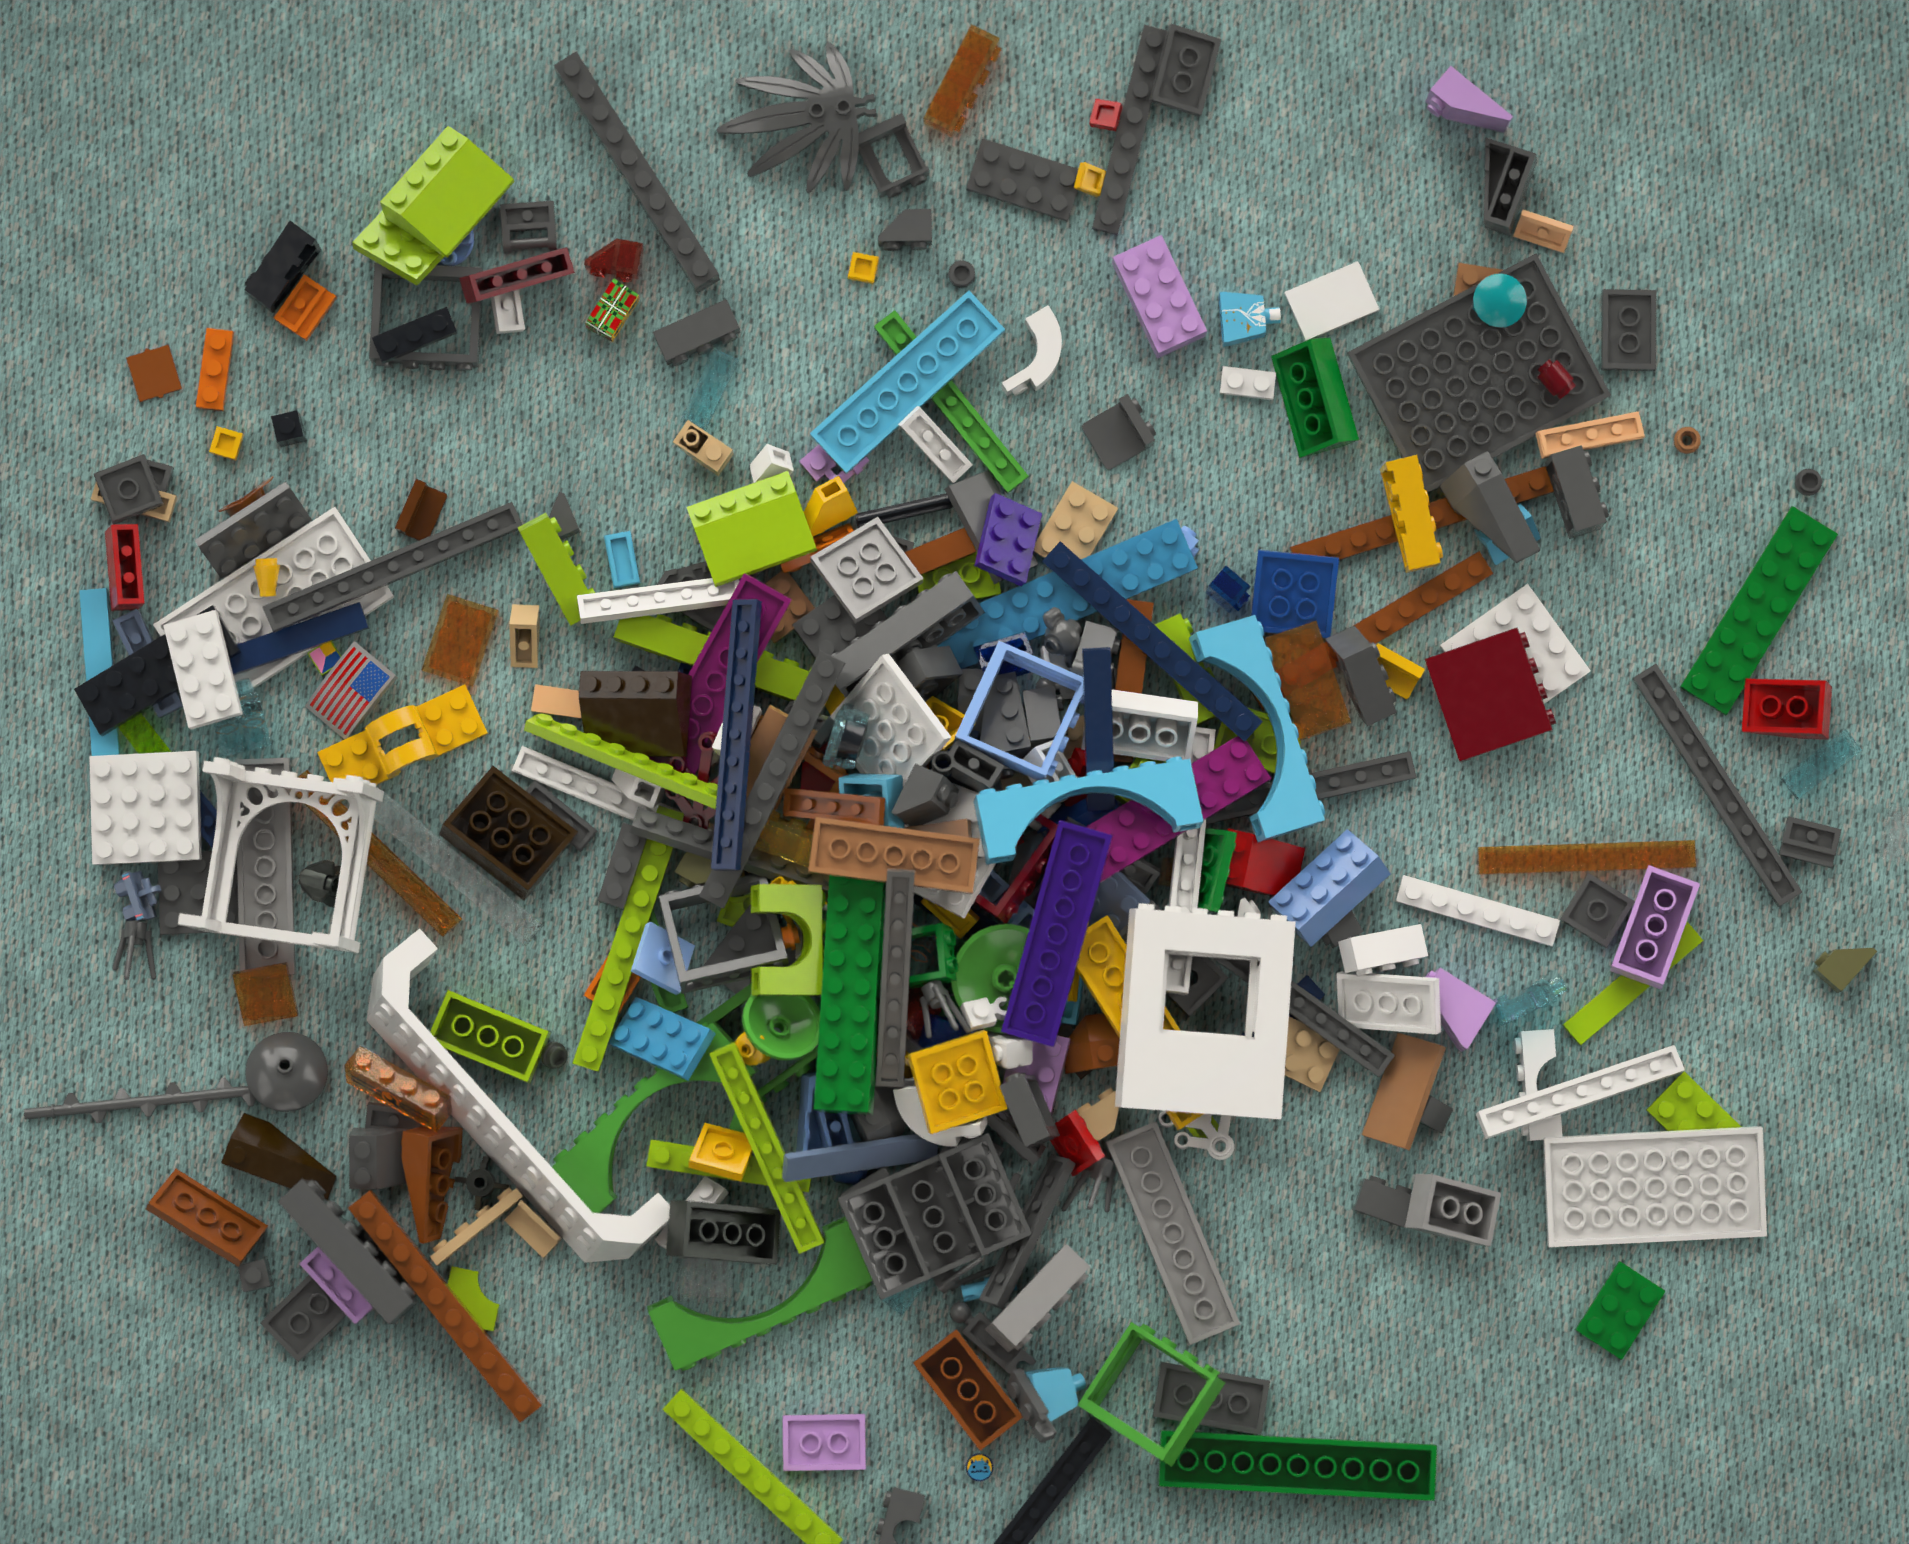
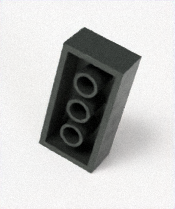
M670 1200L666 1256L777 1265L780 1210Z

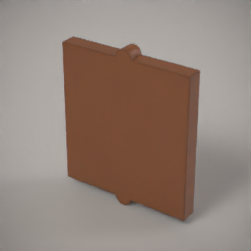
M169 345L152 350L146 348L145 352L126 357L139 402L155 397L163 398L165 394L182 389Z

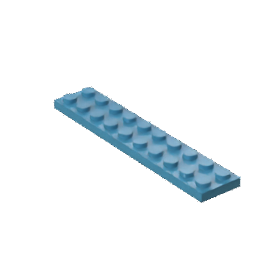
M1177 519L1081 559L1126 600L1198 569ZM1051 572L1027 582L1023 586H1018L979 603L985 613L942 642L938 647L950 646L960 668L965 669L991 658L999 641L1017 647L1045 635L1047 627L1043 621V615L1052 607L1060 609L1064 615V620L1073 619L1075 621L1098 611L1057 574Z

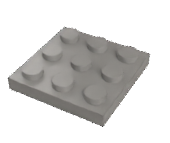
M878 517L810 557L812 565L855 623L923 583L924 579Z

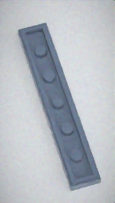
M917 1134L786 1153L784 1154L782 1178L785 1182L925 1161L937 1156L938 1144L929 1142Z

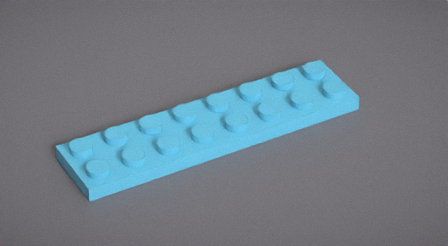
M968 290L810 433V436L847 474L900 427L898 424L917 406L921 408L1005 332V328Z

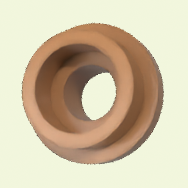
M1683 427L1676 432L1673 441L1679 452L1690 454L1699 448L1701 437L1694 428ZM1684 436L1691 438L1692 443L1690 445H1685L1682 442Z

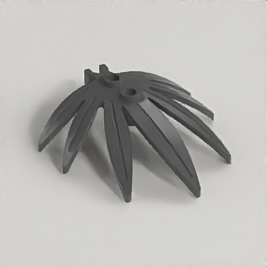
M826 43V58L835 79L810 56L795 49L789 50V54L796 64L811 79L823 87L821 90L796 80L781 77L752 76L736 79V84L757 91L785 97L808 99V101L787 102L762 107L740 115L717 128L718 134H751L779 131L811 124V126L791 134L770 148L748 170V177L761 174L789 160L815 142L825 132H828V137L822 143L813 160L807 180L806 192H812L824 177L837 153L841 140L843 141L840 155L841 177L844 189L846 191L849 190L854 177L859 151L857 118L864 115L867 117H877L876 109L870 110L862 107L869 102H875L874 94L866 95L863 98L854 97L853 82L847 63L832 43Z

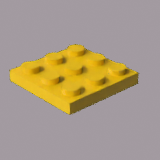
M981 1030L907 1054L928 1133L934 1134L1007 1110L1004 1096L999 1087L1001 1083L987 1031Z

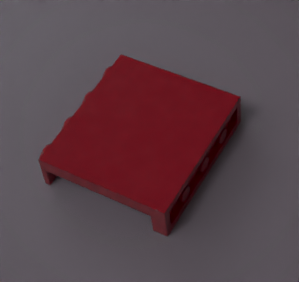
M1518 627L1425 659L1459 762H1465L1473 757L1547 732H1553L1552 725L1556 724L1552 709L1546 710L1543 700L1548 697L1543 683L1537 684L1534 674L1539 673L1534 657L1528 658L1526 648H1529L1530 645L1526 633H1520Z

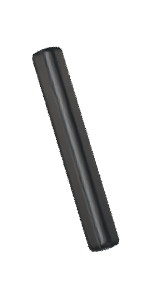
M945 493L857 513L855 520L857 527L860 528L876 517L885 524L954 507Z

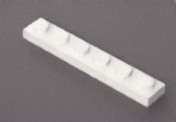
M709 578L577 595L581 624L725 606L735 591L739 579L715 587L713 579Z
M1405 875L1402 876L1395 901L1551 947L1554 944L1560 922L1558 919Z

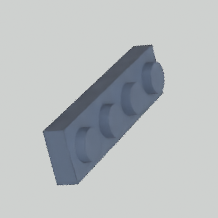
M138 609L113 620L129 655L154 641ZM177 691L153 707L157 716L162 718L182 708L183 704Z

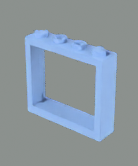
M999 641L955 735L954 743L958 739L1002 765L1036 780L1046 779L1047 775L1052 777L1058 765L1055 757L1058 751L1064 752L1069 738L1065 735L1069 727L1074 729L1080 714L1076 711L1079 704L1084 705L1083 677ZM1004 660L1076 691L1041 768L969 737Z

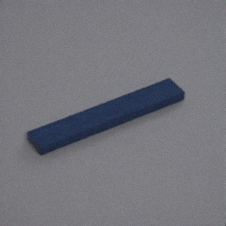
M358 602L294 624L275 633L271 632L237 644L241 653L229 659L233 676L369 629L361 603Z
M1110 647L1083 648L1086 773L1101 770L1102 774L1113 772L1111 649ZM1107 793L1086 794L1087 810H1115V795Z

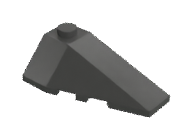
M1488 451L1464 463L1440 485V489L1452 509L1470 521L1476 530L1483 532L1492 540L1496 547L1515 563L1540 552V548L1502 473Z

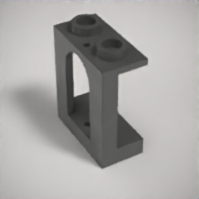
M902 113L859 133V153L881 198L886 195L888 198H893L903 192V187L910 184L912 187H916L927 181L926 177L929 176L930 170L924 164L906 127V120ZM895 134L910 165L911 174L892 183L885 176L871 144Z

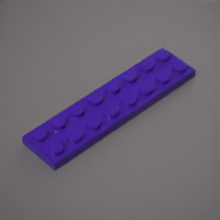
M1059 820L1001 1032L1051 1047L1055 1046L1113 835Z

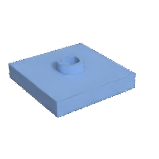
M649 922L645 924L631 972L677 995L681 993L667 932L658 925ZM678 937L687 971L695 945Z

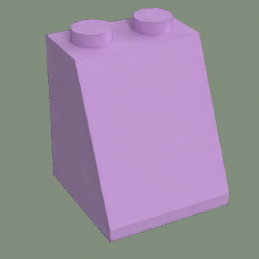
M1442 968L1437 969L1435 972L1431 970L1425 977L1439 978L1441 1025L1458 1050L1461 1052L1467 1050L1496 1002Z

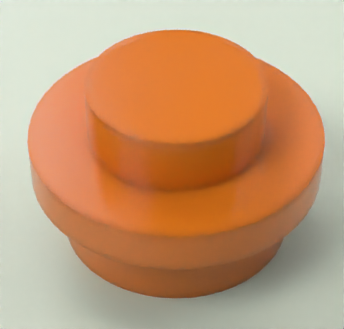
M787 923V926L780 927L785 949L792 948V950H796L795 944L800 943L797 927L792 928L791 923Z

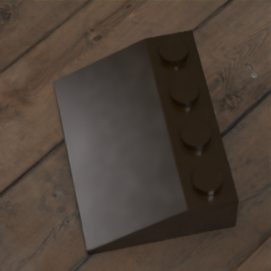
M580 671L579 704L584 733L596 734L603 741L620 744L625 747V750L632 753H642L648 757H687L692 676L678 671Z
M492 766L445 820L439 835L525 901L572 842L578 831L500 770Z

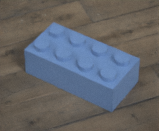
M1347 829L1272 897L1268 903L1277 915L1287 916V921L1295 922V933L1312 947L1391 873L1380 857Z

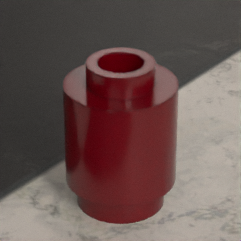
M1549 359L1537 369L1540 372L1537 376L1539 381L1553 396L1556 395L1559 399H1562L1576 386L1572 381L1574 378L1558 360L1552 362Z

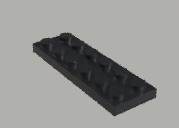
M212 605L197 615L213 610L217 611V609ZM218 612L228 656L231 659L241 653ZM166 634L74 689L101 736L106 735L179 690Z

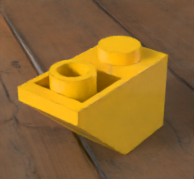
M839 476L816 487L804 510L812 537L823 533L842 521L848 520L858 513L847 488Z

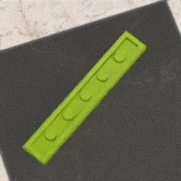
M1688 922L1685 924L1669 970L1704 941ZM1620 975L1562 1026L1581 1046L1650 986Z

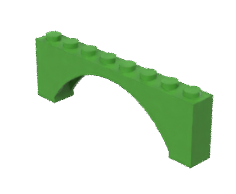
M706 1021L702 1026L711 1029L716 1035L688 1081L722 1083L709 1053L734 1041L716 1021L710 1025ZM745 1064L752 1078L759 1069L755 1065L749 1066ZM655 1067L656 1073L650 1079L646 1076L634 1086L636 1091L630 1097L626 1094L614 1104L616 1109L609 1116L606 1112L594 1122L596 1127L589 1134L585 1130L575 1138L573 1142L576 1145L569 1152L564 1149L554 1157L553 1160L556 1162L552 1166L554 1171L592 1213L600 1214L618 1198L613 1188V1160L619 1136L629 1117L643 1101L654 1093L670 1085L687 1082V1080Z
M845 1216L822 1226L825 1233V1242L822 1244L817 1261L810 1274L790 1297L770 1310L746 1317H715L699 1313L675 1302L672 1295L647 1306L650 1318L674 1370L676 1371L680 1368L682 1371L691 1369L697 1364L696 1361L706 1357L707 1360L715 1358L722 1353L721 1350L729 1346L732 1348L739 1347L747 1342L746 1338L755 1334L757 1337L763 1336L772 1330L771 1327L779 1323L787 1325L797 1319L796 1316L805 1311L807 1314L816 1312L821 1309V1304L831 1300L832 1303L840 1301L847 1296L846 1293L854 1289L861 1291L871 1286V1276Z

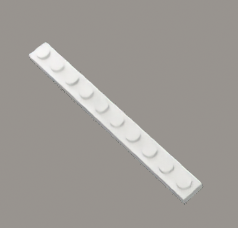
M1196 727L1190 756L1191 764L1214 750L1215 729ZM1204 820L1200 828L1188 830L1175 839L1169 906L1181 907V912L1191 913V908H1197L1206 820ZM1168 955L1166 992L1182 995L1189 993L1192 956Z

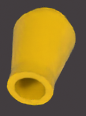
M277 558L255 559L256 566H253L260 597L276 596L280 565H277Z

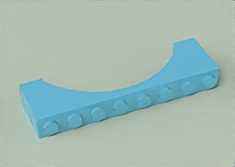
M1253 615L1196 632L1189 637V641L1197 663L1206 662L1214 665L1240 680L1261 702L1272 724L1277 748L1275 775L1263 805L1257 813L1249 817L1257 842L1259 843L1321 823L1325 820V809L1323 803L1317 798L1315 779L1308 772L1306 766L1307 756L1305 751L1300 748L1298 742V729L1291 722L1289 716L1290 706L1287 699L1283 698L1280 689L1281 679L1278 673L1274 672L1271 663L1273 661L1272 653L1269 647H1266L1263 639V626L1257 621L1256 616Z
M1182 757L1169 758L1166 760V763L1155 764V761L1144 762L1138 768L1129 769V766H1120L1114 768L1113 772L1103 774L1101 770L1086 773L1085 777L1076 778L1075 775H1067L1059 778L1060 781L1050 783L1048 779L1035 781L1032 786L1022 787V784L1007 786L1006 790L997 792L993 788L980 791L973 801L986 865L1014 860L1016 855L1015 846L1018 840L1037 816L1055 803L1081 794L1107 793L1134 800L1160 815L1172 826L1173 833L1200 828L1204 822L1190 759L1182 760Z

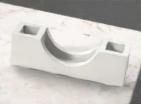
M1554 1029L1521 1031L1518 1033L1519 1038H1514L1515 1054H1520L1521 1065L1516 1066L1517 1080L1522 1081L1523 1092H1519L1518 1098L1538 1091L1536 1081L1539 1070L1548 1060L1556 1057ZM1561 1114L1521 1127L1522 1136H1527V1141L1563 1137Z

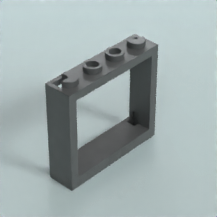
M378 263L374 264L369 359L372 363H376V366H384V368L392 367V363L403 364L402 367L406 369H418L419 365H429V369L445 370L446 366H456L458 371L472 370V367H479L483 300L472 303L469 354L411 352L383 364L372 340V337L380 334L383 278H404ZM436 265L423 280L460 282V277L481 272L483 269L482 267Z
M753 873L740 877L730 897L750 893L751 886L768 884L767 878ZM698 884L691 889L683 891L672 890L659 896L660 908L682 994L751 978V968L788 966V957L777 915L767 914L776 950L686 971L671 911L709 902L699 897L704 884Z

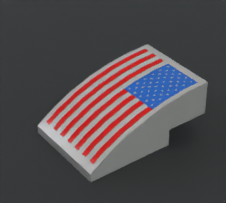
M354 641L326 675L305 707L343 739H347L381 701V697L398 677Z

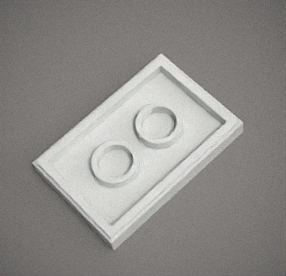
M1358 261L1284 292L1305 341L1319 337L1380 310Z

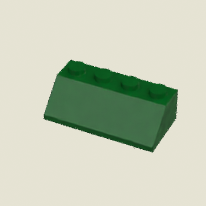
M1331 338L1309 339L1271 356L1299 458L1337 449L1359 440Z

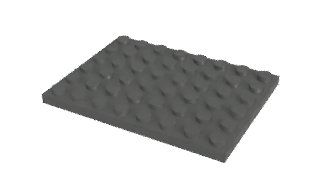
M1537 253L1497 273L1514 277L1525 290L1527 297L1526 309L1522 317L1514 324L1503 328L1493 327L1478 317L1473 309V296L1478 286L1476 284L1346 353L1401 458L1413 455L1418 456L1423 473L1424 489L1427 493L1439 487L1458 468L1487 451L1494 458L1536 436L1535 433L1537 431L1549 429L1611 396ZM1549 359L1552 362L1558 360L1574 378L1572 381L1576 386L1562 399H1559L1556 395L1553 396L1537 378L1540 374L1537 369Z

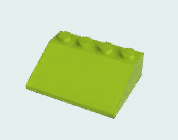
M447 126L385 195L380 204L385 219L448 258L515 181L471 140Z
M788 471L686 507L715 587L740 579L744 573L751 575L817 551Z

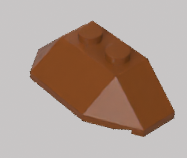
M1104 1013L1085 1015L1069 1036L1071 1041L1064 1065L1065 1074L1118 1067L1120 1038Z

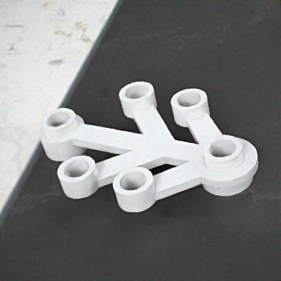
M1162 1111L1159 1114L1160 1124L1166 1128L1173 1126L1172 1121L1169 1123L1162 1121V1117L1167 1114L1166 1111ZM1203 1114L1185 1127L1201 1129L1207 1138L1190 1137L1186 1132H1179L1174 1138L1175 1145L1179 1149L1193 1147L1208 1150L1210 1156L1217 1160L1229 1158L1234 1152V1141L1228 1135L1232 1116L1221 1115L1217 1132L1211 1124L1212 1114ZM1179 1137H1187L1188 1142L1185 1145H1180L1178 1143ZM1217 1143H1225V1150H1216Z

